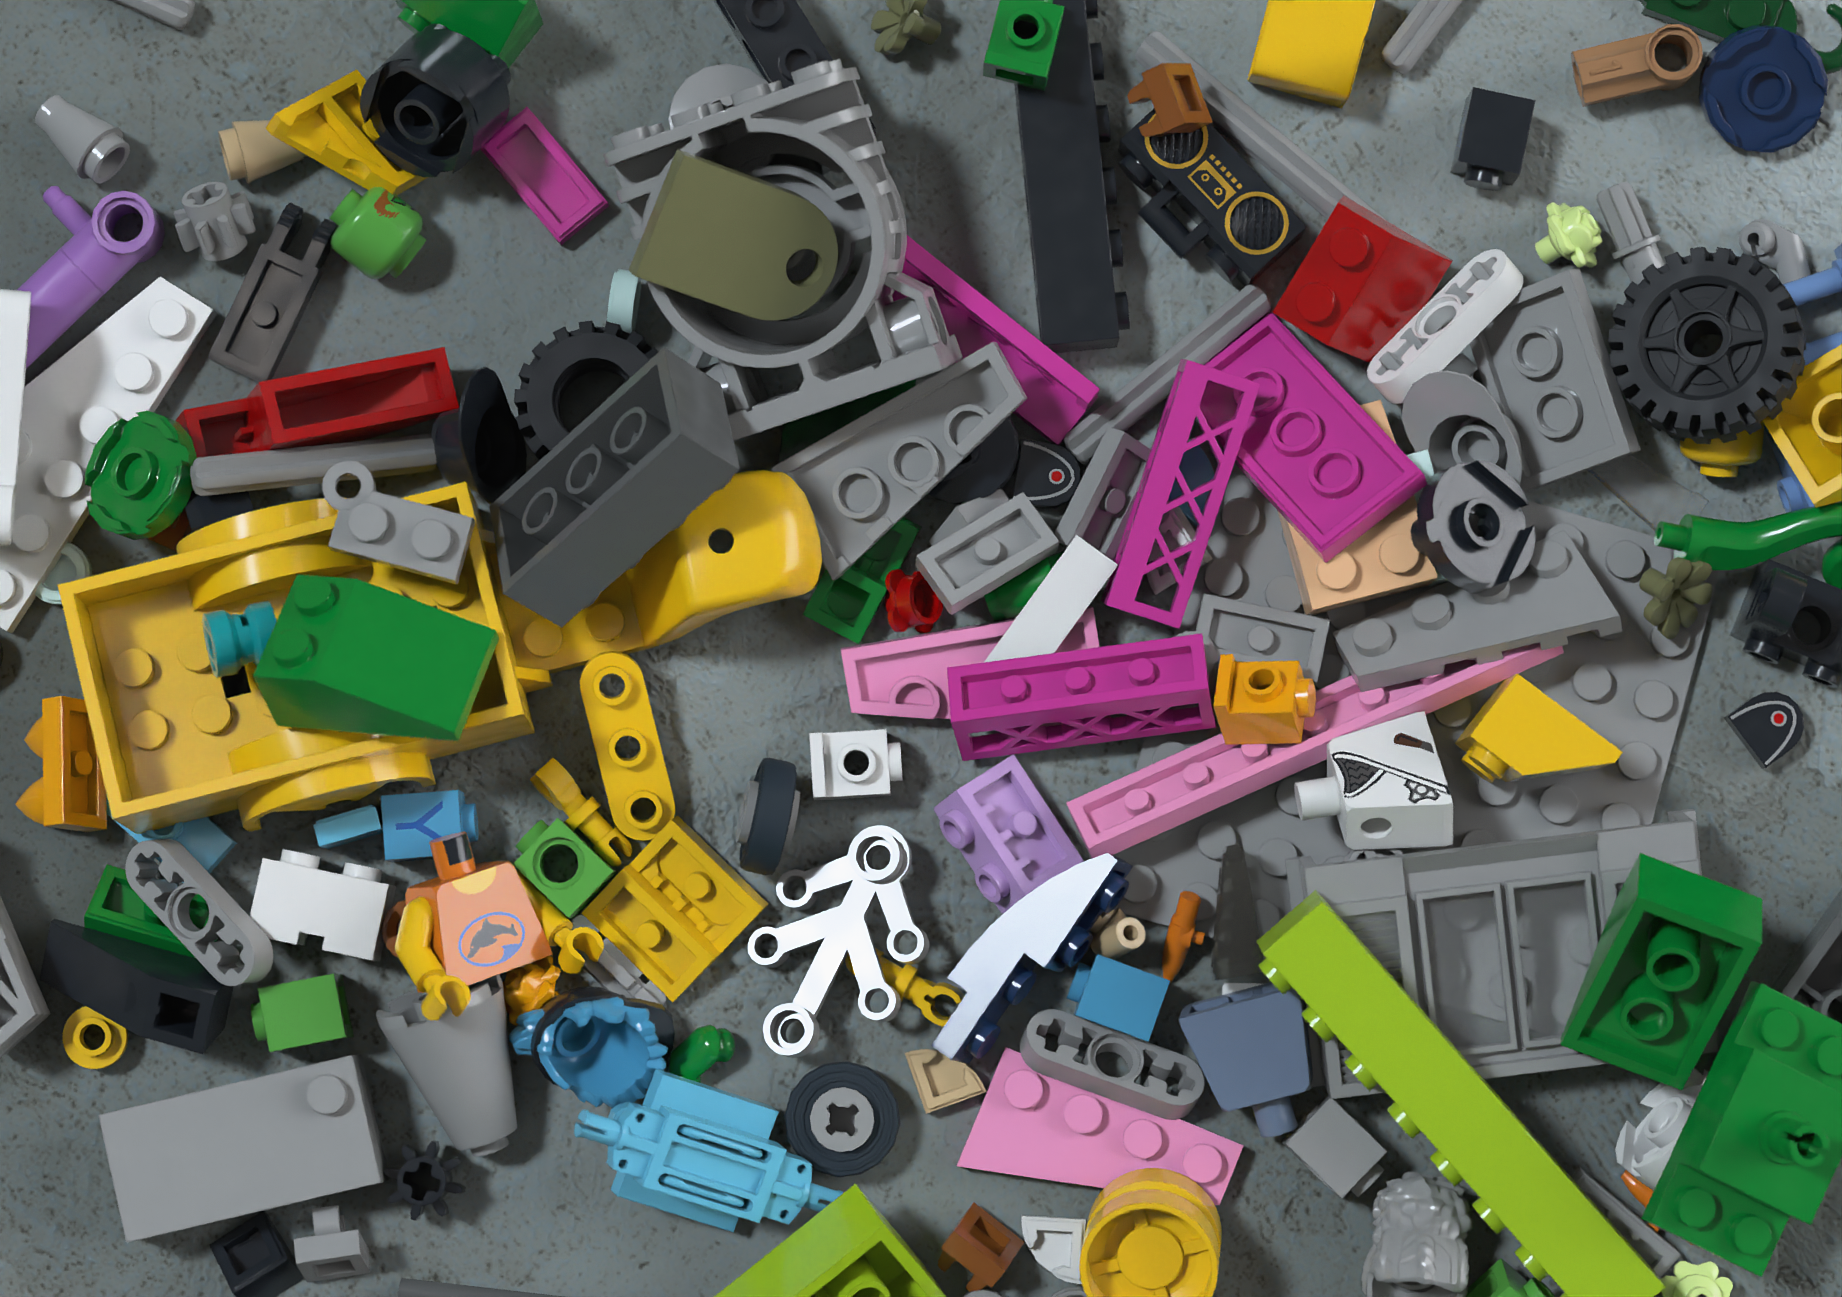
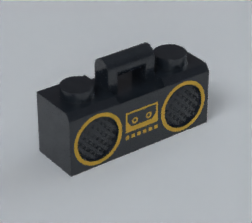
M1154 108L1120 140L1118 152L1124 157L1118 164L1126 176L1139 189L1144 191L1151 186L1157 193L1138 214L1181 260L1204 240L1203 243L1210 249L1205 254L1206 260L1225 281L1231 283L1237 278L1244 287L1252 284L1302 238L1307 226L1211 124L1192 133H1172L1159 137L1142 136L1139 127L1154 119L1156 116ZM1172 200H1175L1198 225L1191 232L1166 207Z

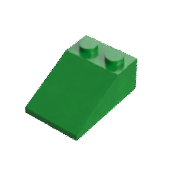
M297 574L253 677L277 726L459 741L499 637L494 629L359 579Z
M1640 853L1613 904L1562 1033L1560 1045L1682 1090L1762 944L1763 899Z

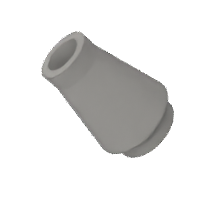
M60 95L52 96L45 101L35 116V124L48 135L81 179L91 178L96 183L106 182L122 168L128 158L130 146L123 140V132L120 128L70 104Z

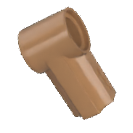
M1667 24L1657 29L1654 33L1571 52L1573 76L1583 107L1658 89L1662 91L1676 90L1684 86L1692 78L1703 57L1702 44L1698 35L1690 28L1680 24ZM1670 43L1679 46L1687 58L1686 68L1678 72H1669L1662 69L1655 59L1654 50L1656 47Z

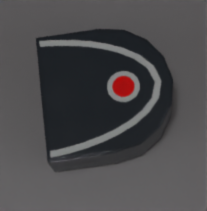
M1022 439L1013 497L1024 492L1035 508L1041 509L1058 508L1068 503L1080 483V467L1075 457L1066 448Z
M1779 692L1761 693L1750 698L1724 717L1762 769L1767 768L1790 751L1798 743L1804 730L1803 714L1798 704L1789 696Z

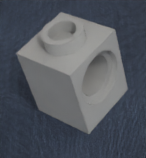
M1324 1096L1298 1123V1127L1281 1141L1323 1184L1340 1198H1343L1350 1190L1357 1197L1360 1196L1384 1171V1168L1377 1162L1387 1151L1329 1096Z

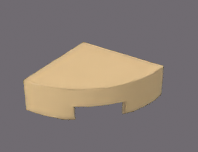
M919 1049L905 1052L926 1114L986 1092L978 1075L966 1063L950 1060L938 1050Z

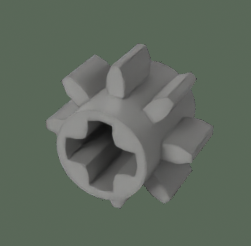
M208 182L190 189L182 198L184 209L176 210L173 213L177 222L175 228L184 251H192L199 247L202 257L208 261H221L237 255L247 245L245 234L253 233L256 230L252 220L254 215L246 193L241 191L230 195L227 185L222 182Z

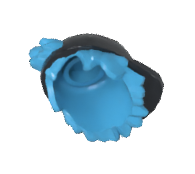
M578 987L555 996L542 1009L518 1015L516 1021L520 1026L511 1031L509 1041L513 1044L517 1054L532 1055L538 1069L552 1084L558 1085L563 1090L571 1089L577 1098L584 1103L587 1101L595 1107L605 1103L609 1107L614 1108L618 1104L625 1102L634 1103L637 1099L645 1098L646 1089L649 1088L655 1069L663 1071L666 1068L667 1060L673 1049L675 1032L672 1014L662 1004L642 999L624 998L615 992L601 987Z

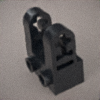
M1769 559L1757 565L1730 636L1744 641L1743 651L1755 658L1779 664L1781 657L1804 665L1802 675L1825 686L1839 688L1842 681V589ZM1798 611H1807L1813 614L1819 621L1821 632L1815 644H1806L1800 641L1794 634L1792 623Z

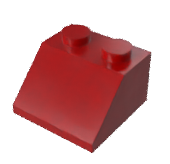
M1343 195L1272 313L1322 343L1370 363L1373 357L1427 304L1453 260Z

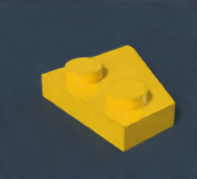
M357 69L275 113L266 126V130L275 138L367 190L373 187H382L391 194L399 195L428 178L417 176L401 169L383 155L375 144V141L380 136L374 128L371 119L364 123L360 109V97L367 80Z

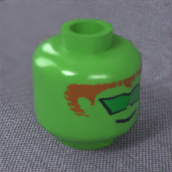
M382 187L370 188L362 196L352 188L329 217L330 220L338 225L331 239L332 248L370 279H380L387 273L396 279L427 240L420 234L423 226V219L420 213L399 196L391 194Z

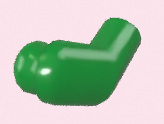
M712 1025L696 1028L672 1051L669 1060V1073L701 1083V1075L712 1067L715 1062H728L733 1057L736 1047L734 1036L729 1030L725 1028L716 1029Z

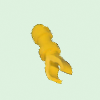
M550 759L530 778V781L542 796L569 817L565 821L568 827L573 831L578 827L595 845L592 849L608 865L618 867L622 864L618 855L609 846V843H613L625 856L630 857L632 855V846L627 837L617 826L613 829L597 811L601 805L593 796L587 800L581 794V790L572 776L556 759Z
M876 949L886 984L897 990L901 1002L904 998L912 1001L916 1007L921 1009L922 1014L929 1021L942 1027L945 1026L951 1016L941 1015L935 1008V1000L929 996L935 998L940 994L948 995L957 1004L964 998L963 992L948 983H935L917 976L919 969L908 964L902 968L884 958V952ZM848 953L845 958L846 967L855 975Z

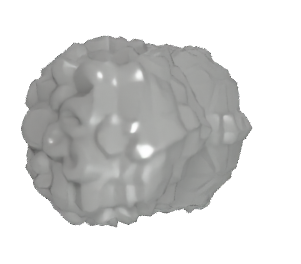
M1414 1171L1405 1172L1402 1179L1398 1178L1387 1181V1187L1377 1193V1198L1374 1200L1373 1217L1375 1220L1372 1224L1376 1228L1372 1234L1373 1246L1370 1248L1363 1265L1361 1280L1364 1295L1366 1297H1466L1469 1281L1468 1247L1464 1241L1468 1236L1467 1232L1472 1229L1473 1219L1468 1214L1470 1211L1469 1203L1463 1198L1464 1189L1459 1185L1453 1186L1446 1177H1434Z

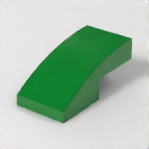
M902 517L837 580H833L828 570L825 569L802 615L860 644L888 591L885 585L887 574L891 570L901 568L922 526Z

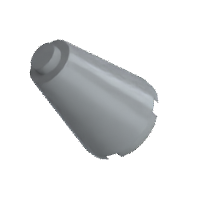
M500 974L468 985L471 994L470 1002L459 1017H455L452 1014L451 1008L446 1003V1011L439 1020L432 1021L426 1019L422 1014L421 1004L427 993H418L417 989L388 1002L390 1012L382 1010L376 1012V1018L381 1030L455 1148L458 1150L470 1149L473 1157L488 1155L503 1149L509 1144L507 1136L517 1129L504 989Z

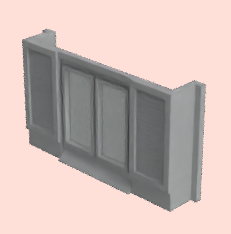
M1694 809L1668 812V822L1319 865L1315 864L1311 856L1285 858L1290 911L1316 890L1483 1079L1610 1064L1560 1045V1041L1613 904L1640 853L1702 876L1696 811ZM1308 1023L1313 1066L1311 1087L1325 1086L1331 1099L1386 1093L1379 1084L1369 1091L1344 1063L1352 1053L1337 1036L1326 1043ZM1718 1027L1714 1030L1702 1054L1718 1052Z

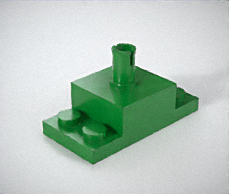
M1751 981L1641 1219L1750 1273L1762 1277L1788 1219L1792 1218L1811 1225L1842 1158V1024L1762 983Z

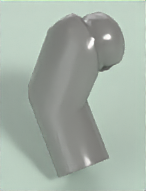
M1765 219L1754 220L1743 227L1739 235V245L1742 251L1757 261L1777 270L1782 284L1811 275L1803 241L1796 233Z

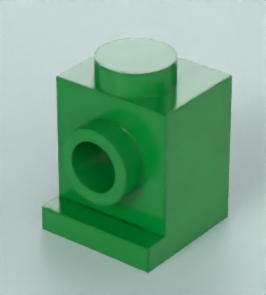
M1000 0L984 59L983 76L1045 91L1063 19L1064 6L1052 4L1053 0ZM1025 21L1035 24L1038 32L1031 39H1021L1014 33L1013 27L1017 22Z

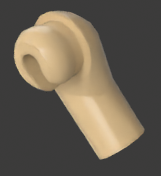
M1118 907L1110 913H1105L1104 911L1101 913L1090 929L1093 935L1090 947L1095 954L1109 959H1116L1142 945L1146 933L1140 921L1132 917L1126 918L1125 913Z

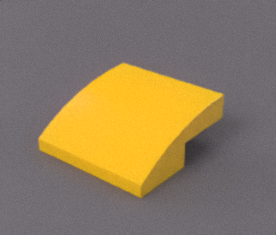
M677 815L665 825L629 865L624 867L581 914L607 937L673 1003L751 924L769 903Z

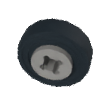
M763 758L757 769L754 781L749 780L747 783L736 832V843L741 844L740 867L745 871L762 875H773L778 867L782 852L787 853L789 850L800 802V790L795 789L797 777L795 764L773 758Z
M849 1061L823 1064L804 1075L790 1093L785 1111L787 1138L796 1154L808 1160L812 1164V1169L816 1172L834 1177L861 1175L880 1164L893 1148L900 1126L898 1101L887 1081L871 1068Z

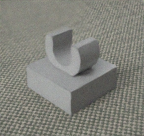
M334 1205L312 1209L315 1236L294 1239L295 1262L306 1282L371 1273L369 1248L358 1229L346 1230L344 1215L340 1216L339 1206Z

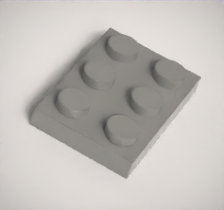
M1580 269L1567 270L1522 288L1513 301L1469 343L1483 386L1497 402L1501 412L1511 420L1519 433L1521 443L1520 456L1523 466L1520 487L1524 492L1533 491L1641 451L1621 390L1616 381V376L1611 368L1610 358Z

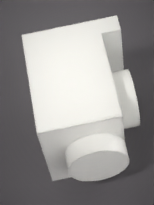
M887 729L809 733L812 787L815 801L891 796L890 781H903L900 742L888 743ZM851 752H862L869 759L868 769L861 775H852L844 768V760Z

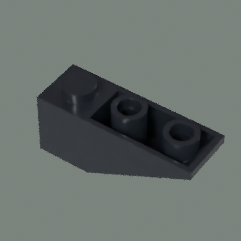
M53 919L50 923L39 979L140 1037L203 1054L224 1030L234 987L218 982L196 958L58 919Z

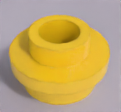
M84 1006L68 1018L63 1029V1046L70 1059L79 1066L88 1069L106 1068L117 1062L125 1052L128 1044V1029ZM93 1024L100 1026L105 1033L103 1045L95 1050L89 1048L84 1042V1032Z

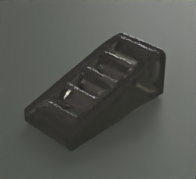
M1239 844L1224 847L1223 854L1220 856L1210 970L1212 981L1262 972L1258 965L1264 960V956L1257 943L1260 934L1244 849Z

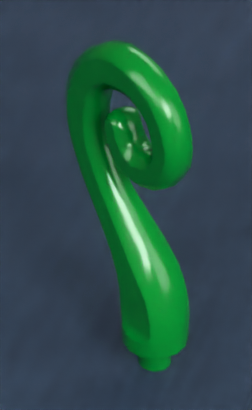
M1842 502L1816 508L1815 506L1750 522H1735L1686 514L1681 519L1679 525L1660 521L1655 530L1654 544L1658 547L1672 549L1674 558L1680 557L1689 560L1691 563L1697 561L1708 563L1714 571L1746 568L1798 547L1827 538L1842 536ZM1842 539L1827 548L1822 558L1821 574L1825 582L1842 589Z

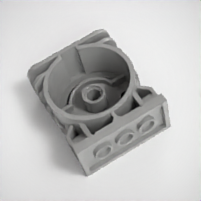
M840 59L830 62L826 60L792 72L791 75L795 85L784 89L779 80L769 84L768 82L761 83L733 93L731 98L734 107L726 110L723 109L721 102L710 105L703 104L672 115L670 117L674 126L673 129L665 131L662 123H658L649 127L645 125L613 136L611 141L614 150L603 154L607 167L614 166L622 189L616 191L620 204H628L635 224L634 227L629 228L634 241L641 240L677 149L733 170L765 155H799L824 165L835 174L845 171L853 181L852 184L836 188L819 173L805 167L789 164L767 166L747 173V175L802 195L818 207L830 221L837 238L838 262L833 280L820 299L832 292L845 277L853 260L856 241L872 236V251L863 254L857 275L847 291L830 307L815 315L777 321L759 320L717 305L709 307L703 300L647 281L651 293L664 316L685 339L695 346L688 363L721 383L733 441L937 372L963 358L955 334L950 336L948 334L933 288L902 273L907 247V226L901 197L882 158V154L886 153L882 141L877 142L869 120L870 117H873L869 104L864 105L856 81L860 80L857 68H843ZM802 249L795 252L789 258L786 265L788 279L801 280L810 275L816 262L813 250ZM896 290L908 297L893 301L892 295ZM869 326L880 360L851 370L838 365L832 349L854 338ZM712 356L719 359L718 363L708 366ZM799 363L804 377L801 387L768 398L758 368H775Z

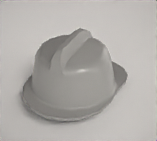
M1448 370L1428 373L1413 383L1403 400L1402 421L1407 437L1415 452L1428 449L1434 474L1459 463L1469 464L1477 460L1489 461L1508 472L1520 485L1523 466L1520 456L1521 443L1519 433L1511 420L1501 412L1497 402L1482 384L1466 374Z

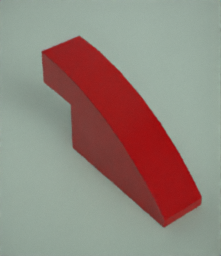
M445 347L261 381L258 382L246 398L185 409L178 416L176 422H179L191 436L197 458L228 453L237 454L362 441L435 419L443 412L459 408Z

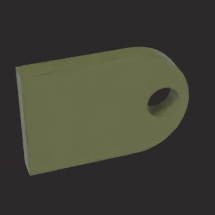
M677 149L629 271L635 277L751 318L777 321L801 314L812 307L824 295L836 271L838 244L834 229L826 215L802 195ZM799 250H813L816 262L810 275L801 280L788 279L786 265L789 258Z

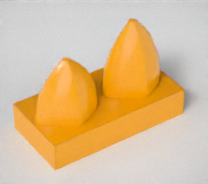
M65 696L42 699V716L31 727L24 741L37 756L43 759V777L31 784L15 805L25 816L34 822L43 824L45 827L83 832L107 829L106 789L85 700Z

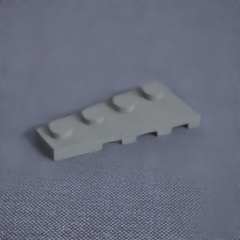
M997 342L986 345L771 468L772 471L783 472L790 476L805 493L817 525L822 561L833 580H837L1027 399L1024 390Z
M1562 530L1535 542L1534 552L1528 566L1518 577L1477 594L1469 593L1448 581L1337 630L1332 634L1340 656L1360 691L1365 692L1442 674L1445 664L1468 659L1477 660L1478 665L1503 660L1502 651L1535 643H1540L1541 650L1567 645V636L1598 629L1600 637L1623 632L1617 610L1566 530Z

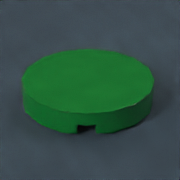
M150 411L136 412L138 416L133 417L129 421L121 418L111 425L95 445L86 468L85 485L91 487L92 502L86 500L90 515L102 529L132 540L154 537L172 525L186 507L193 490L190 467L193 465L194 460L197 459L191 436L179 422Z

